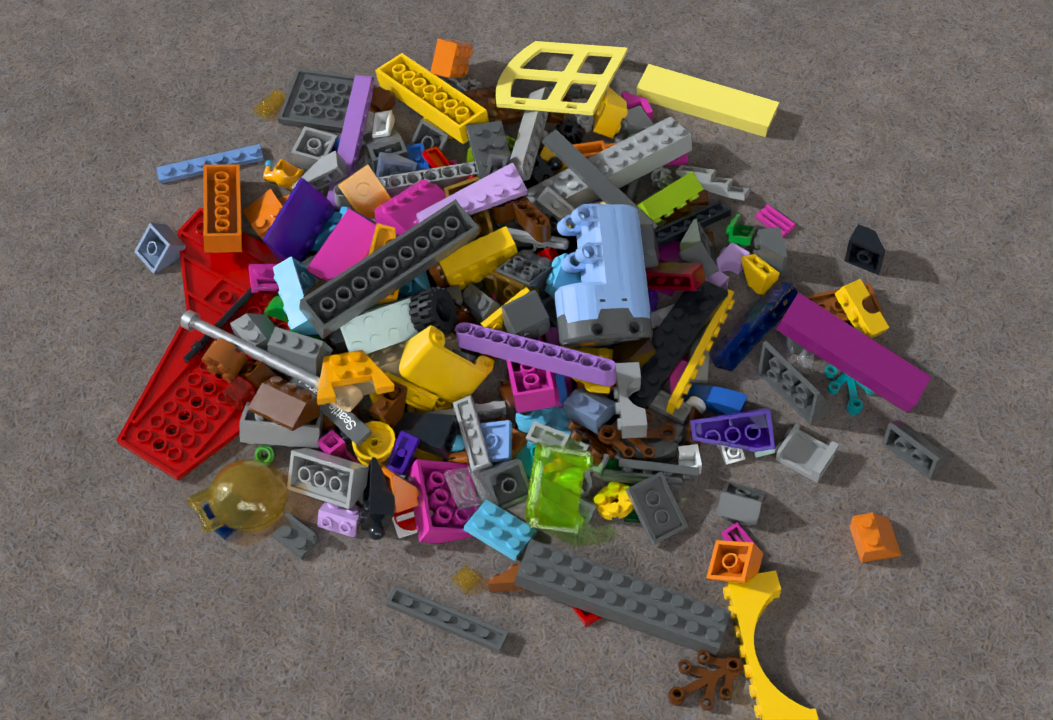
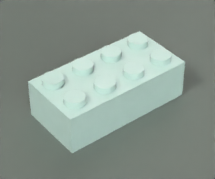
M412 296L365 311L340 327L348 351L363 350L366 354L411 339L417 335L418 332L414 329L409 315V303H411L410 299Z

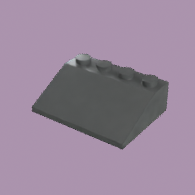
M764 341L758 375L807 423L812 425L828 413L830 406L828 399L811 382L806 380L785 357L780 355L767 341Z

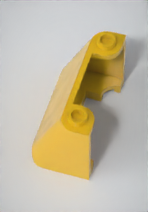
M430 325L406 341L399 365V372L402 377L453 404V402L470 396L492 372L495 360L482 355L473 364L444 348L445 336L443 332Z

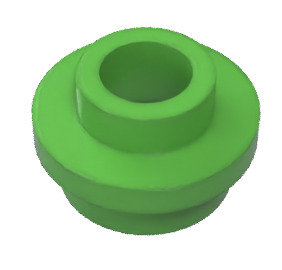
M261 445L256 449L255 458L260 464L266 465L274 460L275 452L271 446ZM263 451L268 453L267 458L263 456Z

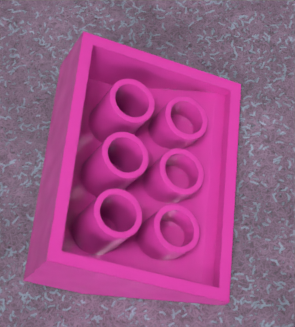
M420 180L375 209L376 224L394 227L396 229V237L419 223L416 216L417 213L445 199L446 194L436 184L427 180Z
M348 209L306 271L319 280L323 278L331 279L368 256L376 225Z
M416 459L408 469L407 477L408 482L416 486L419 492L417 497L418 506L413 507L419 542L443 543L474 537L463 530L464 525L479 509L470 464ZM429 510H432V511H433V515H432V516H430V511H429Z

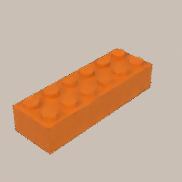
M203 165L204 253L242 252L240 165Z

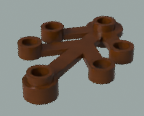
M645 410L646 414L651 416L647 419V423H650L653 420V413L650 410ZM617 420L612 425L602 426L598 431L600 442L603 444H613L623 453L624 459L632 460L635 451L632 447H627L620 439L629 440L643 452V457L646 460H651L655 456L654 448L646 445L641 439L622 438L621 430L618 431ZM666 423L660 429H648L647 436L639 438H662L665 441H672L676 436V428L674 425ZM670 432L672 435L666 436L664 433ZM609 433L611 437L607 438L604 435ZM630 451L632 455L627 456L625 452ZM646 451H651L652 454H651V455H647V454H645V452H646Z
M575 420L570 421L568 428L573 431L570 434L571 438L577 442L582 440L588 441L590 450L585 457L589 462L599 465L603 460L604 453L609 455L611 459L615 458L618 452L613 448V444H603L598 439V434L580 425Z
M701 650L697 654V662L699 664H710L720 668L711 671L693 666L688 660H681L678 665V670L681 674H691L701 678L682 688H671L668 693V700L672 705H682L687 695L707 685L705 696L702 697L700 706L705 711L711 710L714 705L713 696L717 681L726 676L725 683L720 688L719 697L723 701L731 699L734 677L739 676L743 672L742 660L736 656H728L725 659L710 656L706 650ZM705 655L707 659L702 660L700 659V656ZM734 663L737 667L731 668L729 664ZM687 665L689 668L684 670L681 666ZM728 691L730 695L724 696L722 692ZM679 692L681 696L675 697L673 693ZM708 700L711 702V705L706 706L703 702Z

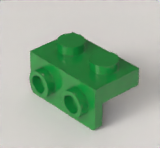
M736 214L735 218L731 219L730 225L728 224L726 235L729 236L728 242L737 243L738 246L743 247L751 245L757 234L758 227L740 224L741 214Z

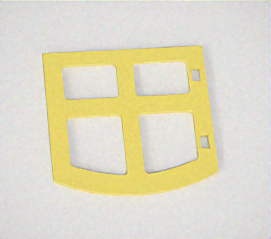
M535 41L518 53L503 70L496 87L497 107L593 115L623 62L628 48ZM541 52L574 54L562 72L522 69ZM588 56L612 57L604 73L601 75L578 73ZM515 79L557 82L546 100L511 97ZM573 83L596 85L587 103L563 102L562 100Z

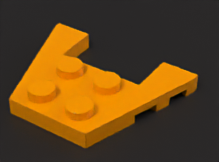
M363 350L325 356L323 358L317 404L323 405L336 402L334 387L373 381L376 393L382 394L395 391L394 383Z

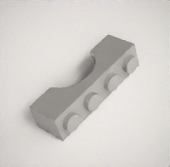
M639 362L615 363L617 382L616 387H613L614 399H618V402L615 403L616 415H620V418H617L618 431L621 430L622 438L646 437V411L629 400V396L632 393L640 390L641 373Z

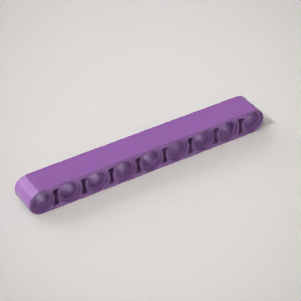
M355 75L337 152L345 160L347 177L331 184L327 199L336 210H341V207L336 205L334 187L356 171L374 91V76Z
M467 322L460 323L455 327L458 346L463 349L603 386H612L617 382L616 364L613 360Z

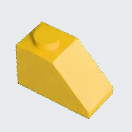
M756 254L742 256L741 262L748 286L760 295L773 292L780 273Z

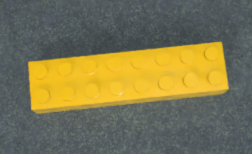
M403 53L375 70L380 87L390 90L396 98L462 144L469 141L466 131L467 125L489 122L485 108L436 75L430 73V71Z

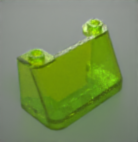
M538 441L536 443L525 508V522L529 527L578 534V529L583 524V516H580L578 508L584 472L591 468L593 464L591 452Z

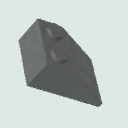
M696 218L691 223L680 243L681 252H679V255L683 262L702 263L705 278L718 272L719 268L715 248Z

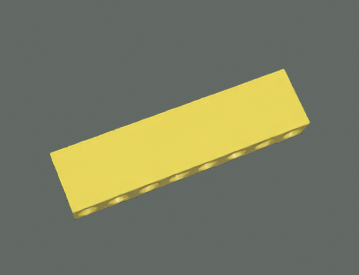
M648 64L636 87L637 96L647 99L649 103L766 137L779 102L651 64Z

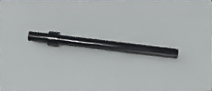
M251 287L214 326L221 329L255 294L252 293ZM205 334L199 341H196L191 346L192 349L183 357V360L189 363L197 354H200L205 349L204 346L212 337Z

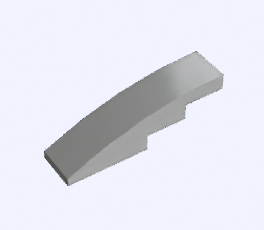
M681 165L676 170V174L681 177L693 171L702 187L709 192L743 201L749 196L750 188L732 186L733 179L715 177L716 170Z
M535 421L525 438L538 447L599 475H602L609 460V455L604 453L603 460L599 465L592 464L585 457L590 450L588 444L577 442L569 434Z

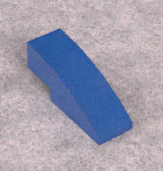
M692 385L684 401L687 402L692 396L698 397L704 401L706 410L721 415L722 412L725 414L743 412L748 395L716 386Z

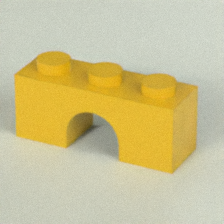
M861 279L844 285L835 293L838 302L855 329L871 339L889 329L880 311L871 314L863 308L862 301L870 296Z

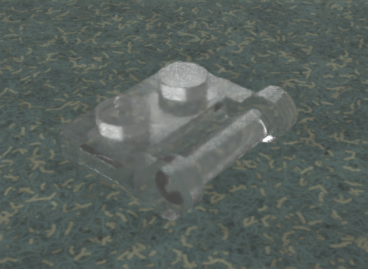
M471 466L447 470L444 473L459 509L480 506L485 500L492 501L490 494L484 488L478 472L474 474ZM468 476H471L479 497H476Z

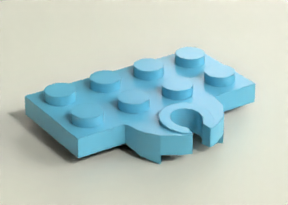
M556 405L554 407L516 413L515 416L518 429L524 433L529 432L534 421L569 435L572 433L568 428L571 419L565 416L564 407L558 408ZM527 441V448H530L532 445H534L533 443Z

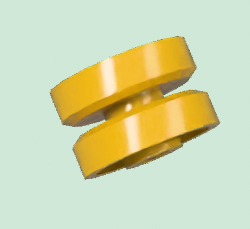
M381 421L365 423L373 434L359 447L352 441L357 459L360 464L368 466L372 457H375L379 463L386 466L397 441L394 431L388 424Z

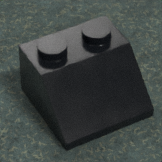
M858 224L849 239L844 261L879 275L886 251L876 231Z

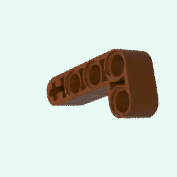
M525 195L492 207L494 222L506 223L515 219L535 241L544 243L551 240L549 219Z

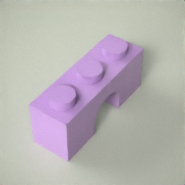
M730 243L728 247H724L717 258L719 271L707 277L706 281L726 289L729 276L722 272L732 271L739 275L743 270L741 258L742 256L750 255V252L734 243Z

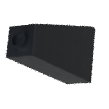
M404 412L393 428L396 439H398L401 431H405L421 439L417 447L418 449L444 459H449L459 430V424L454 415Z

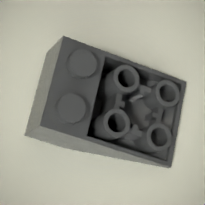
M394 126L390 136L373 138L372 132L364 134L362 141L375 175L379 152L398 154L408 159V152L403 139Z
M523 249L498 267L496 271L526 285L544 289L547 285L546 279L553 267L551 266L552 261L550 259Z

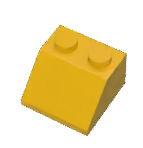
M608 87L593 114V132L613 139L615 133L620 131L621 120L626 118L628 109L626 101L610 87Z

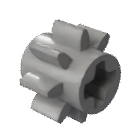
M662 166L659 169L653 170L650 177L654 181L652 185L660 189L669 186L673 179L670 175L672 171Z

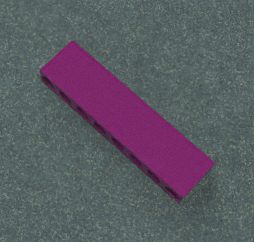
M800 293L797 294L776 328L785 336L907 413L916 406L931 379V376Z

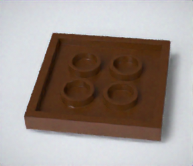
M494 86L461 92L487 110L489 122L502 121V125L522 121L524 115L522 109L497 107L496 87Z

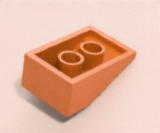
M269 189L243 210L248 221L262 239L276 219L283 204L274 192Z

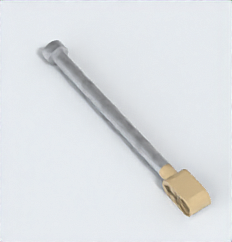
M188 310L182 316L181 327L189 331L197 330L214 339L217 338V340L219 338L227 340L237 347L236 350L242 351L258 361H263L265 364L318 390L320 377L201 320L200 315L194 311ZM353 385L334 387L336 402L329 404L343 411L350 412L363 399V393Z

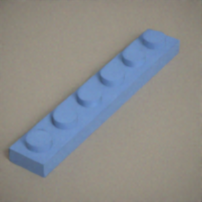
M257 144L156 168L159 182L163 184L202 175L203 165L242 166L264 161L261 146Z

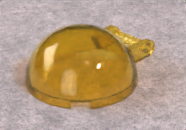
M241 459L223 467L215 476L210 487L189 496L186 502L189 507L194 509L205 533H209L225 524L229 528L239 529L242 533L260 531L275 523L284 513V506L289 496L286 483L277 469L258 459ZM208 500L212 513L216 516L209 520L200 503Z

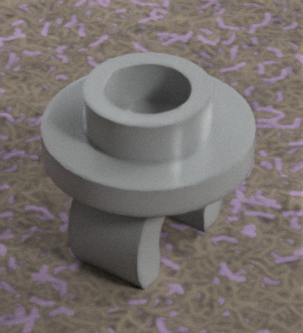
M580 115L577 118V124H581L585 133L592 131L594 118L591 115Z

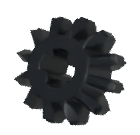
M568 120L567 122L561 121L560 124L556 125L555 130L562 134L572 145L581 144L583 139L581 124Z

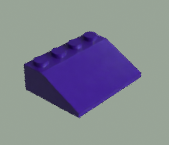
M301 177L263 238V241L280 262L292 256L301 263L306 260L308 252L315 246L316 239L324 231L325 224L333 216L335 208L324 195Z

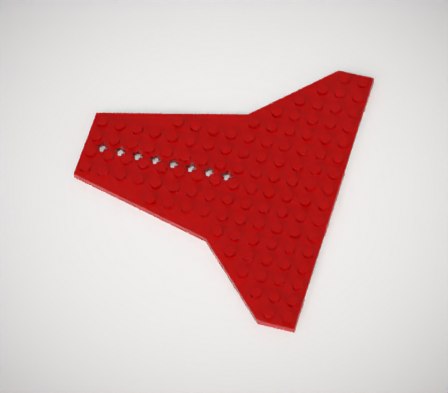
M201 207L177 231L179 239L186 245L184 251H180L186 311L191 310L198 313L201 320L213 326L251 287L249 264L281 263L266 244L242 231V252L204 253V209ZM258 291L221 329L234 335L231 322L245 314L266 315L264 311L272 298L279 296L278 291ZM267 315L275 327L289 331L290 328L287 322ZM181 324L116 440L120 446L177 481L240 435V419L246 402H252L258 391L238 377L229 383L223 378L219 379L218 373L213 375L206 369L207 365L201 359L214 342V338L204 346L205 349L200 354H197L189 363H186L183 357L192 349L191 346L205 334L197 330L189 331L181 327ZM327 336V345H329L333 349L331 355L349 352L346 351L337 353L336 347L331 346L330 336ZM246 355L248 361H253L250 356ZM273 371L277 376L289 381L282 373ZM214 387L212 392L206 391L207 388L211 389ZM199 401H201V405L194 406V402L198 403ZM187 415H189V418L187 420H182V416L186 417ZM177 429L173 435H170L168 432L169 430ZM162 443H164L163 448L157 449V444L161 445Z

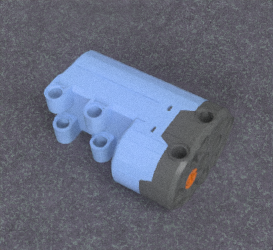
M623 204L580 205L571 215H567L557 224L558 232L561 235L577 237L578 249L576 252L566 256L562 260L561 266L567 273H581L582 282L561 286L554 293L560 344L565 348H606L648 337L652 341L653 330L638 209L634 206ZM566 222L571 225V229L566 226ZM570 259L575 262V266L570 263Z

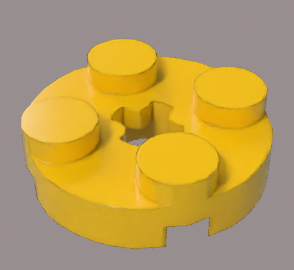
M611 481L594 497V503L598 505L597 511L601 517L607 520H612V517L621 519L632 512L634 507L625 489L629 488L628 485ZM615 499H618V500H619V502H617V503H616V502H613V503H612V501L615 500Z

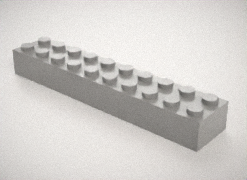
M670 116L588 158V160L619 189L692 151L691 133ZM569 168L527 189L528 194L525 195L544 215L547 214L550 217L552 215L535 202L547 186L575 209L582 204H590L600 198Z

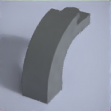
M678 423L675 425L676 436L672 441L662 439L656 443H645L655 450V456L651 460H646L643 457V452L629 440L623 439L622 442L627 447L634 449L635 455L632 460L667 463L677 455L678 446L684 439V427ZM616 448V451L618 452L616 456L618 458L624 459L622 455L623 453ZM627 451L625 452V454L627 456L632 455V452ZM646 451L645 454L651 455L652 452Z

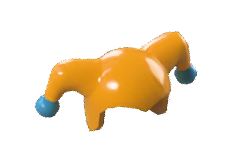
M280 159L273 171H271L273 162L267 160L263 178L266 182H276L280 187L289 188L293 191L292 186L303 176L305 170L293 166L284 159Z

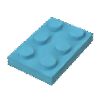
M488 500L484 501L464 525L463 529L514 561L517 560L528 546L530 539H533L537 533V529Z

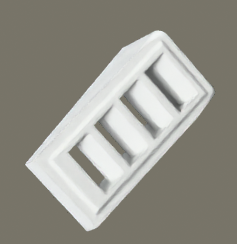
M392 110L375 113L373 138L390 136L395 122Z

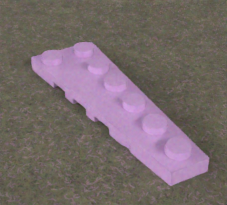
M511 163L422 210L416 216L420 223L455 199L470 216L527 195V188L516 167Z

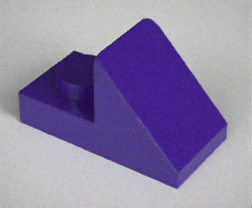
M401 431L385 467L404 476L415 460L418 459L414 454L421 439Z

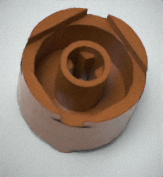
M216 338L201 360L207 365L206 369L211 374L216 375L218 373L224 380L231 383L244 367L248 358L242 351L239 354L235 350L237 347L222 338L217 340Z

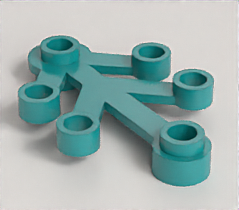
M828 365L824 370V375L828 378H833L838 369ZM842 373L836 381L829 383L827 391L835 395L846 382L850 399L846 405V411L850 415H858L863 409V403L858 399L855 383L862 387L869 395H874L875 392Z

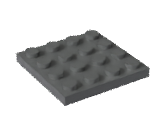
M297 68L280 111L278 122L281 124L342 132L355 76Z

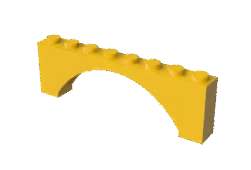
M776 570L758 573L747 583L726 582V586L723 587V594L725 600L729 599L730 606H728V610L731 611L729 617L730 619L734 618V636L740 640L741 645H738L740 657L745 659L746 665H743L745 677L750 678V696L756 700L757 705H754L756 718L761 720H819L816 708L809 709L794 702L769 681L760 667L754 647L756 624L765 608L774 598H779L781 593Z

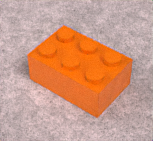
M437 39L430 73L448 78L465 77L470 68L468 63L469 58L473 55V44L455 39Z

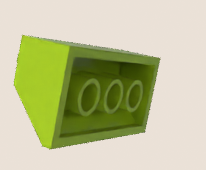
M691 171L644 200L637 207L657 224L661 221L660 217L662 215L666 218L674 213L673 208L676 207L679 210L687 205L686 200L689 199L691 202L698 198V193L704 190L694 172Z

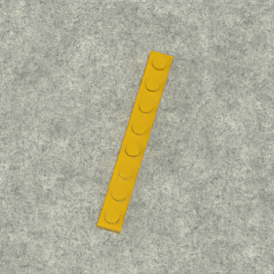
M727 289V298L713 316L668 401L667 413L673 415L676 408H681L684 401L682 398L683 394H688L692 385L690 384L691 379H696L699 372L698 366L704 364L706 359L705 352H710L714 343L712 341L713 337H718L721 330L719 326L721 323L724 324L728 317L727 310L731 311L734 306L735 300H733L735 292Z

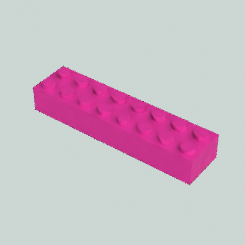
M541 336L534 339L543 342ZM505 360L517 413L556 406L550 371Z

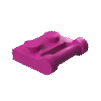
M249 264L252 293H258V291H279V286L274 279L275 273L273 267L278 264Z

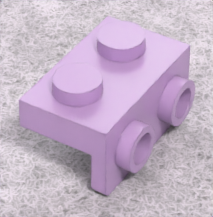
M325 502L319 509L317 526L355 537L357 525L360 523L358 521L359 511L362 508L353 505L351 509Z

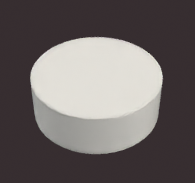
M692 396L686 402V404L696 407L701 414L706 409L704 401L698 397Z

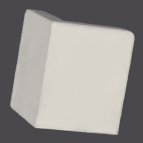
M698 444L678 446L677 458L679 465L699 467V474H701L702 463Z

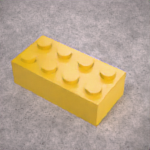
M505 226L464 245L440 261L439 264L449 286L459 285L460 290H463L472 283L482 281L489 274L493 275L498 267L515 256L518 251L514 240Z

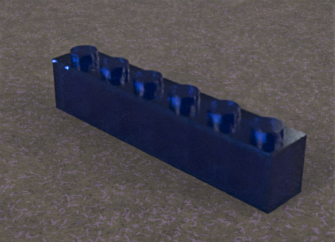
M776 281L709 352L715 367L733 371L785 315L798 294L794 283Z

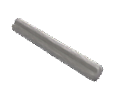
M507 228L513 240L563 250L568 249V239L552 236L548 242L540 243L535 241L527 231Z

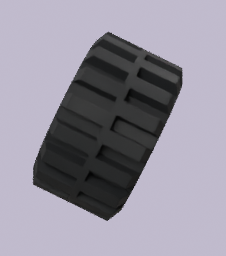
M438 286L413 294L410 299L411 303H409V315L411 323H413V327L418 333L430 325L442 331L444 335L451 333L455 329L457 309L454 300L451 298L450 293H447L446 289Z

